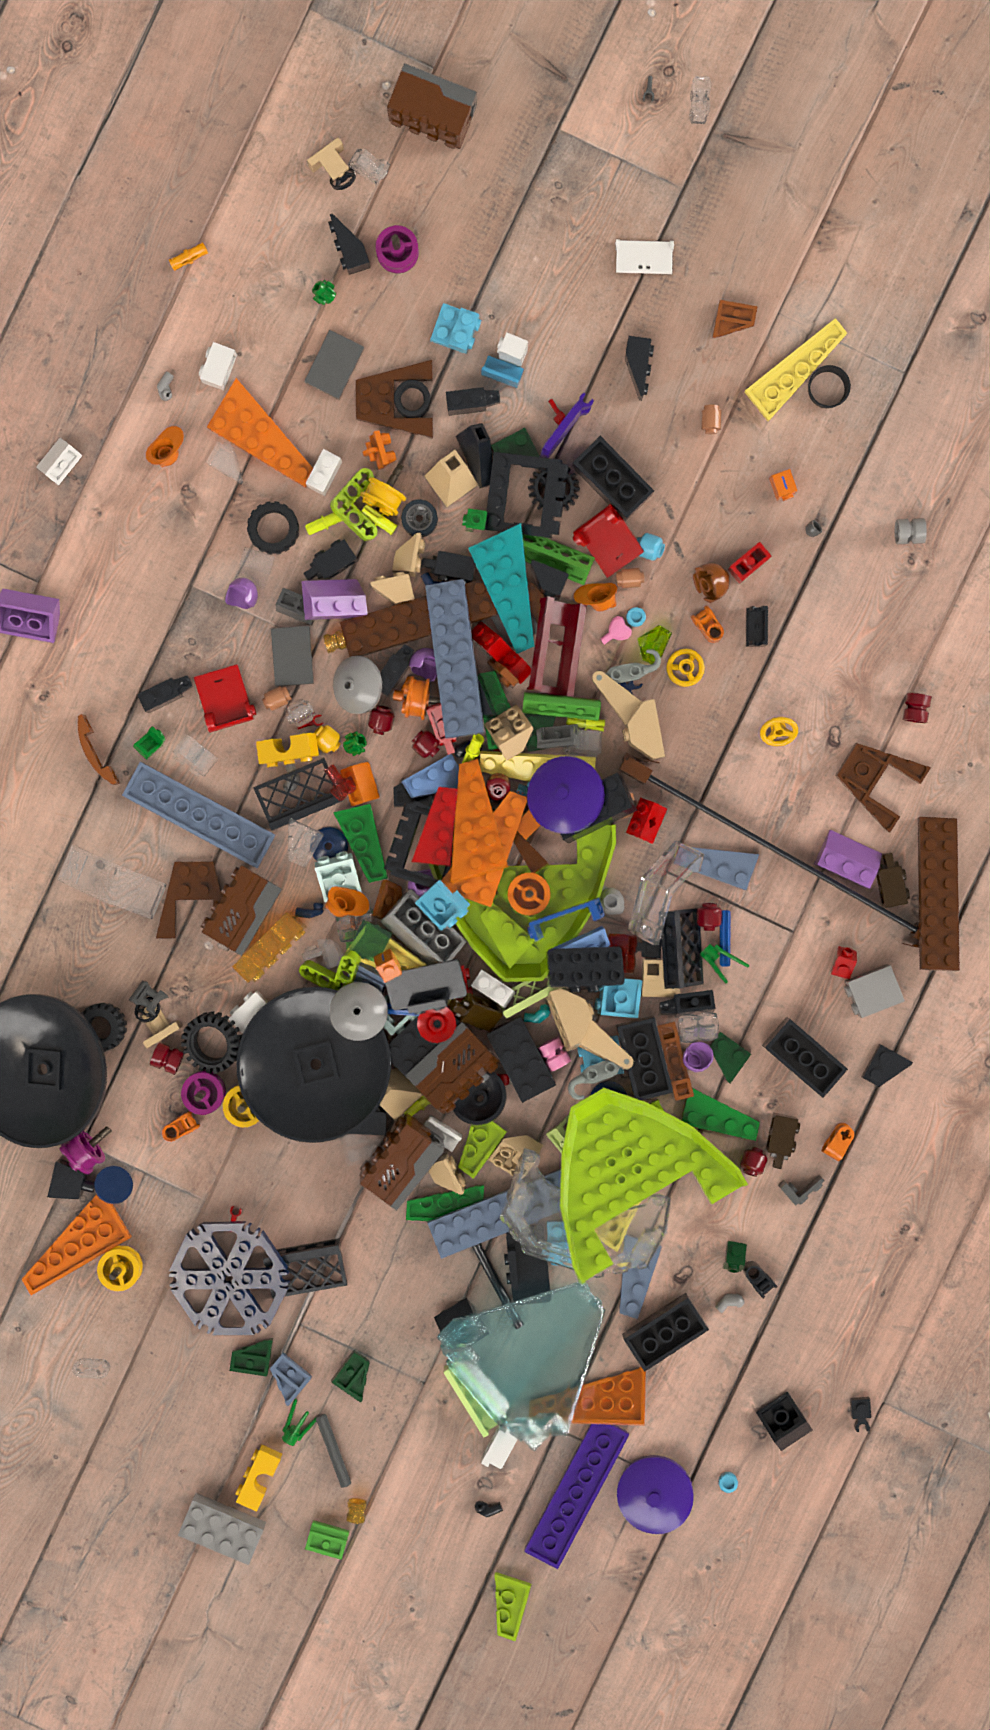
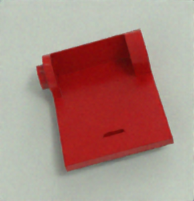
M611 504L573 531L574 536L572 538L578 546L581 545L588 548L607 578L644 553V550L619 512Z
M238 664L193 677L205 713V722L210 733L254 720V716L257 715L254 704L250 705Z

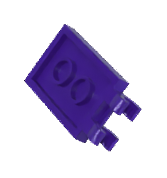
M586 394L580 395L578 402H576L543 446L540 457L549 458L579 417L590 412L594 402L593 399L589 403H584L583 399Z

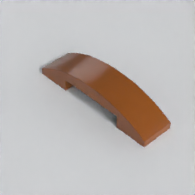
M79 715L78 735L86 758L102 778L113 785L120 784L111 766H102L88 738V735L94 733L86 715Z
M674 1021L658 1025L657 1029L675 1101L693 1097L691 1081L682 1060L683 1053L676 1023Z

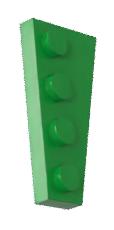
M496 672L480 673L497 715L510 709V704ZM497 716L483 718L484 724ZM485 727L488 749H498Z
M371 804L333 812L368 882L388 879L387 871L384 869L385 863Z
M692 1088L694 1096L686 1098L681 1121L692 1127L756 1141L760 1125L758 1120Z
M484 1184L464 1188V1193L461 1195L448 1191L409 1199L406 1206V1220L430 1221L483 1200Z

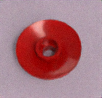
M448 1007L439 1011H434L433 1009L426 1010L425 1013L419 1014L417 1020L418 1031L425 1040L432 1043H442L448 1040L455 1031V1016ZM436 1020H439L441 1022V1025L438 1028L434 1026V1022Z

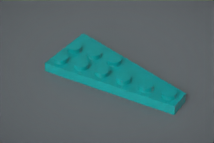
M520 523L468 548L517 654L535 646L522 525Z

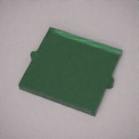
M363 919L349 950L355 951L362 959L366 958L374 962L373 957L384 952L392 933L381 928L379 924L374 925Z

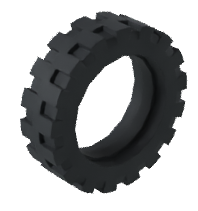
M268 501L263 505H258L257 509L251 512V516L247 521V532L253 545L261 552H266L269 555L275 553L278 555L283 551H288L291 546L295 545L296 539L299 536V524L293 510L277 501H274V503ZM270 513L281 514L289 523L287 536L277 543L265 542L260 538L257 531L261 518Z

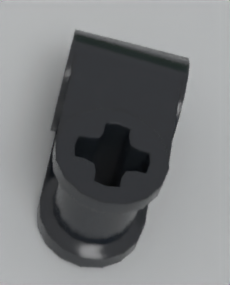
M755 1261L745 1263L743 1273L763 1299L765 1294L771 1289L778 1287ZM757 1268L756 1274H748L750 1269Z

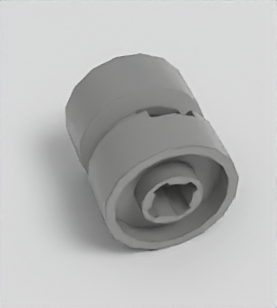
M897 519L894 529L896 544H908L910 541L913 544H924L927 535L925 519H912L911 522L908 519Z

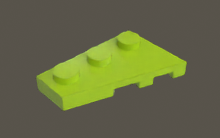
M493 902L491 907H487L480 915L481 920L510 969L535 942L534 938H531L525 930Z
M494 1121L485 1125H471L458 1168L474 1179L507 1131Z
M495 1572L497 1635L516 1642L532 1584Z

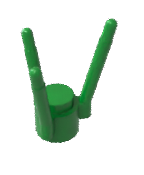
M709 944L700 953V956L711 965L724 983H728V981L714 963L720 957L718 952L747 968L749 967V964L721 949L717 944L714 947Z
M294 1399L286 1424L282 1429L284 1432L282 1440L290 1446H294L297 1441H301L307 1431L317 1422L315 1417L301 1432L300 1427L309 1414L306 1411L297 1426H290L297 1399Z

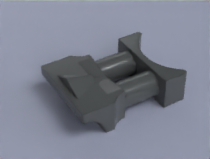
M142 981L129 998V1001L136 1005L145 1006L150 1014L156 1016L155 1009L157 1004L169 997L165 992L161 990L157 992L151 988L148 982ZM148 995L154 998L152 1002L146 999Z

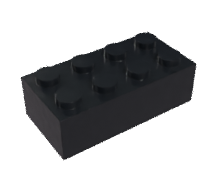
M601 435L572 463V468L608 505L611 504L616 508L625 522L654 493V490Z
M615 773L602 779L604 803L598 817L591 825L579 832L560 834L563 841L571 843L638 811L623 776Z
M454 1014L457 1027L461 1024V1022L459 1021L458 1017ZM419 1016L388 1043L391 1062L404 1075L408 1074L439 1044L429 1042L420 1035L417 1027ZM436 1020L434 1026L436 1028L440 1027L441 1022Z
M521 1015L492 1029L491 1032H487L486 1035L522 1103L556 1086V1082Z
M649 1016L617 1024L616 1028L621 1048L633 1058V1065L627 1069L634 1098L645 1100L673 1093L655 1017Z
M788 1017L781 1022L762 1044L768 1052L822 1098L826 1096L848 1070Z
M684 1293L624 1332L622 1336L645 1372L707 1332L709 1328L687 1293Z

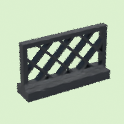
M325 758L253 787L271 831L343 801ZM321 763L325 768L323 777L312 773L314 767ZM303 772L309 775L305 785L294 781L297 773ZM311 776L321 780L318 790L307 786ZM284 779L291 782L287 792L277 788L279 781ZM323 781L332 784L334 791L329 793L320 791ZM293 783L304 787L300 797L289 793ZM264 787L273 789L270 799L262 797L259 789ZM306 788L316 792L313 800L308 801L302 798ZM275 791L286 795L282 804L272 801ZM288 796L298 799L296 807L290 808L284 805ZM270 803L281 807L279 813L272 817L268 812Z
M698 908L660 911L665 989H681L704 984L702 957L700 956L702 952L700 926L697 925ZM691 913L693 914L692 923L689 920ZM685 924L689 928L686 933L683 930ZM692 933L694 934L693 942L690 939ZM686 944L690 947L688 952L684 949ZM693 952L695 953L694 961L691 958ZM687 963L691 965L689 971L685 968ZM694 972H696L697 981L692 977Z
M339 1238L276 1249L284 1262L287 1263V1266L291 1262H298L302 1265L298 1272L289 1267L287 1268L294 1277L287 1285L292 1290H287L285 1297L348 1285ZM264 1252V1266H273V1262L267 1253ZM337 1254L338 1262L335 1266L326 1261L330 1255ZM316 1258L320 1261L316 1269L307 1264L310 1259ZM323 1264L332 1269L328 1276L318 1271ZM304 1267L313 1272L309 1279L300 1275ZM336 1271L342 1275L343 1281L335 1282L330 1277ZM315 1275L324 1279L320 1285H315L311 1280ZM296 1278L305 1282L303 1288H296L292 1285ZM270 1289L272 1299H274L276 1295L275 1291L273 1289Z

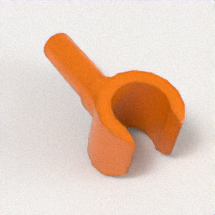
M407 676L401 691L394 690L393 700L399 702L404 700L405 683L407 679L410 680L409 676Z

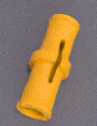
M201 242L193 248L184 249L183 253L169 259L173 270L176 271L184 265L193 264L194 260L208 254L204 243Z

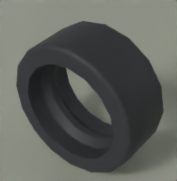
M407 380L402 382L394 393L396 409L406 418L422 417L430 407V393L428 388L420 381ZM410 388L418 389L424 397L422 406L415 411L406 409L401 403L402 394Z

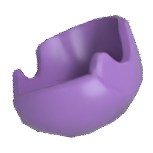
M702 1041L693 1042L683 1053V1064L688 1070L695 1073L703 1072L713 1062V1050Z

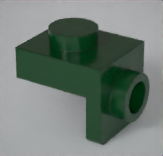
M733 1241L727 1242L723 1269H727L731 1273H738L745 1267L747 1244Z

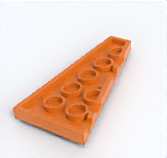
M236 378L207 425V429L306 488V482L313 467Z
M478 759L459 764L451 872L452 883L508 867Z
M511 791L493 813L506 861L527 803V797ZM451 867L441 882L452 893L457 890L465 899L491 907L504 868L452 883Z
M97 1194L21 1279L31 1296L132 1237L114 1205L102 1201Z
M642 1367L630 1372L627 1371L575 1389H568L562 1393L530 1401L529 1421L539 1423L645 1426L646 1371L644 1372Z

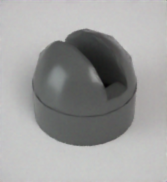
M812 520L806 525L805 530L809 537H815L822 533V528L817 521Z

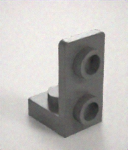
M818 1175L797 1194L795 1193L798 1190L791 1182L787 1185L783 1180L778 1186L796 1206L798 1203L800 1205L803 1204L812 1191H818L823 1186L822 1183L825 1180Z

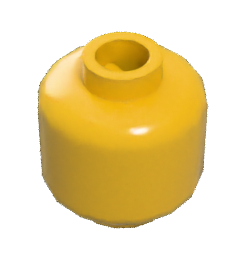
M320 725L315 730L318 749L323 753L335 752L341 745L339 742L340 734L329 725Z

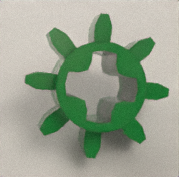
M326 280L316 282L312 288V293L315 295L313 300L323 305L325 303L330 304L336 296V292L333 290L335 285Z
M355 731L344 736L346 741L343 742V747L347 753L355 756L365 752L363 747L367 745V741L364 735Z

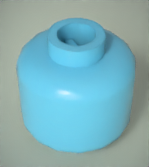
M645 533L642 537H638L637 541L644 550V553L639 555L640 557L651 561L661 558L665 549V544L661 537L650 533Z

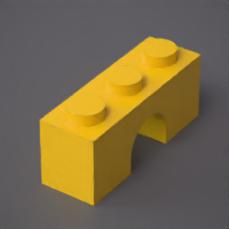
M316 733L290 736L291 746L288 751L284 749L282 739L256 741L259 765L266 764L267 768L277 767L279 762L289 765L295 764V760L298 759L301 762L312 761V757L319 756Z
M263 1444L259 1450L255 1449L251 1458L254 1461L252 1467H247L243 1476L246 1480L244 1484H239L235 1495H238L236 1503L257 1512L267 1488L261 1486L257 1482L256 1477L260 1474H267L273 1477L281 1460L282 1453Z

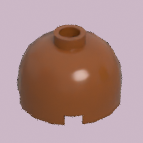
M707 563L695 568L696 573L693 574L694 585L699 594L703 592L704 596H706L703 598L705 601L712 603L726 594L730 582V576L726 569L716 563Z

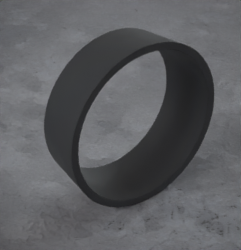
M825 365L815 370L808 384V393L812 402L826 409L842 404L849 396L851 389L850 379L846 372L834 365ZM831 372L838 375L843 381L844 395L836 405H823L813 397L810 386L817 375Z

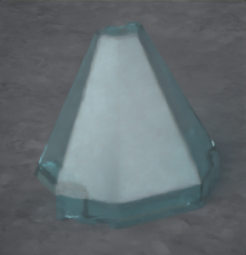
M578 1281L453 1318L437 1335V1339L442 1343L440 1347L443 1355L448 1357L446 1360L447 1366L495 1423L500 1427L506 1426L512 1436L521 1442L524 1440L529 1448L535 1451L549 1435L567 1436L606 1310L602 1306L601 1300L590 1292V1287L586 1283L579 1284ZM517 1322H522L523 1326L519 1329H516L515 1324Z

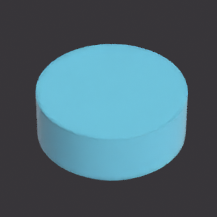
M639 607L631 608L626 615V620L632 627L641 626L646 619L645 612Z
M724 1472L720 1475L718 1483L722 1491L731 1493L737 1489L738 1480L733 1473Z

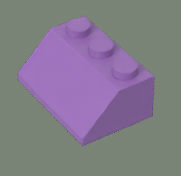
M357 579L301 581L305 620L342 619L367 615L366 595Z
M2 589L0 593V633L51 643L55 642L60 617L59 599Z
M829 830L814 865L870 889L877 875L882 853Z

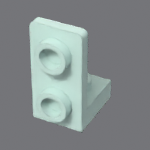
M388 1014L384 1028L391 1035L394 1033L398 1035L406 1027L404 1023L408 1019L413 1021L417 1016L406 1015L395 1026L393 1024L395 1020Z

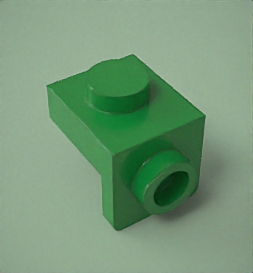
M468 508L467 514L463 515L462 526H466L467 532H473L474 529L485 530L487 511Z
M152 726L133 747L147 760L163 746L166 739L159 729H155Z

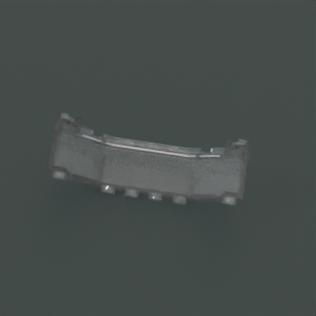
M524 1148L518 1160L499 1219L503 1224L506 1223L509 1233L515 1241L521 1244V1250L524 1254L574 1270L560 1208V1188L550 1185L537 1166L540 1162L539 1154ZM662 1194L651 1195L647 1203L633 1206L594 1229L614 1264L593 1277H604L605 1273L610 1272L614 1274L624 1273L634 1267H638V1269L647 1268L667 1234L670 1197Z

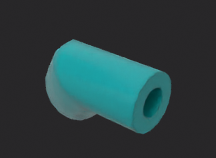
M542 1004L536 1013H524V1022H543L550 1015V1007L547 1004Z

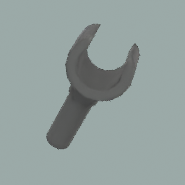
M648 76L646 92L642 98L643 102H645L646 95L652 97L651 103L654 100L652 76Z

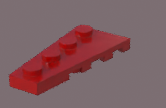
M438 787L411 862L450 866L458 789Z

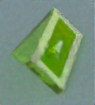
M658 625L637 638L643 661L650 665L655 662L654 655L646 653L647 649L657 651L660 657H662L672 632Z

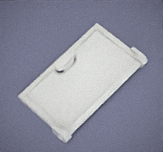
M616 239V273L672 274L674 241H627Z

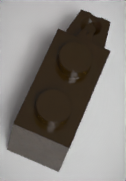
M892 852L883 854L884 864H880L881 869H878L876 875L881 905L883 908L908 904L910 893L909 889L905 888L904 880L907 879L905 869L899 866L898 861L894 862Z
M468 992L462 1000L451 999L448 1004L451 1010L455 1012V1015L459 1016L458 1019L461 1023L473 1025L479 1030L484 1029L491 1032L503 1016L497 1003Z
M773 1112L765 1149L768 1153H771V1157H774L773 1168L782 1169L783 1161L788 1160V1157H791V1153L795 1152L796 1141L794 1139L795 1134L799 1133L800 1123L794 1116Z

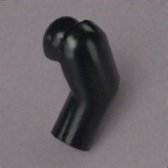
M465 740L457 744L455 756L459 758L464 757L466 753L465 748L471 741Z
M478 1501L475 1504V1511L484 1517H491L503 1511L500 1502L489 1505L483 1501Z

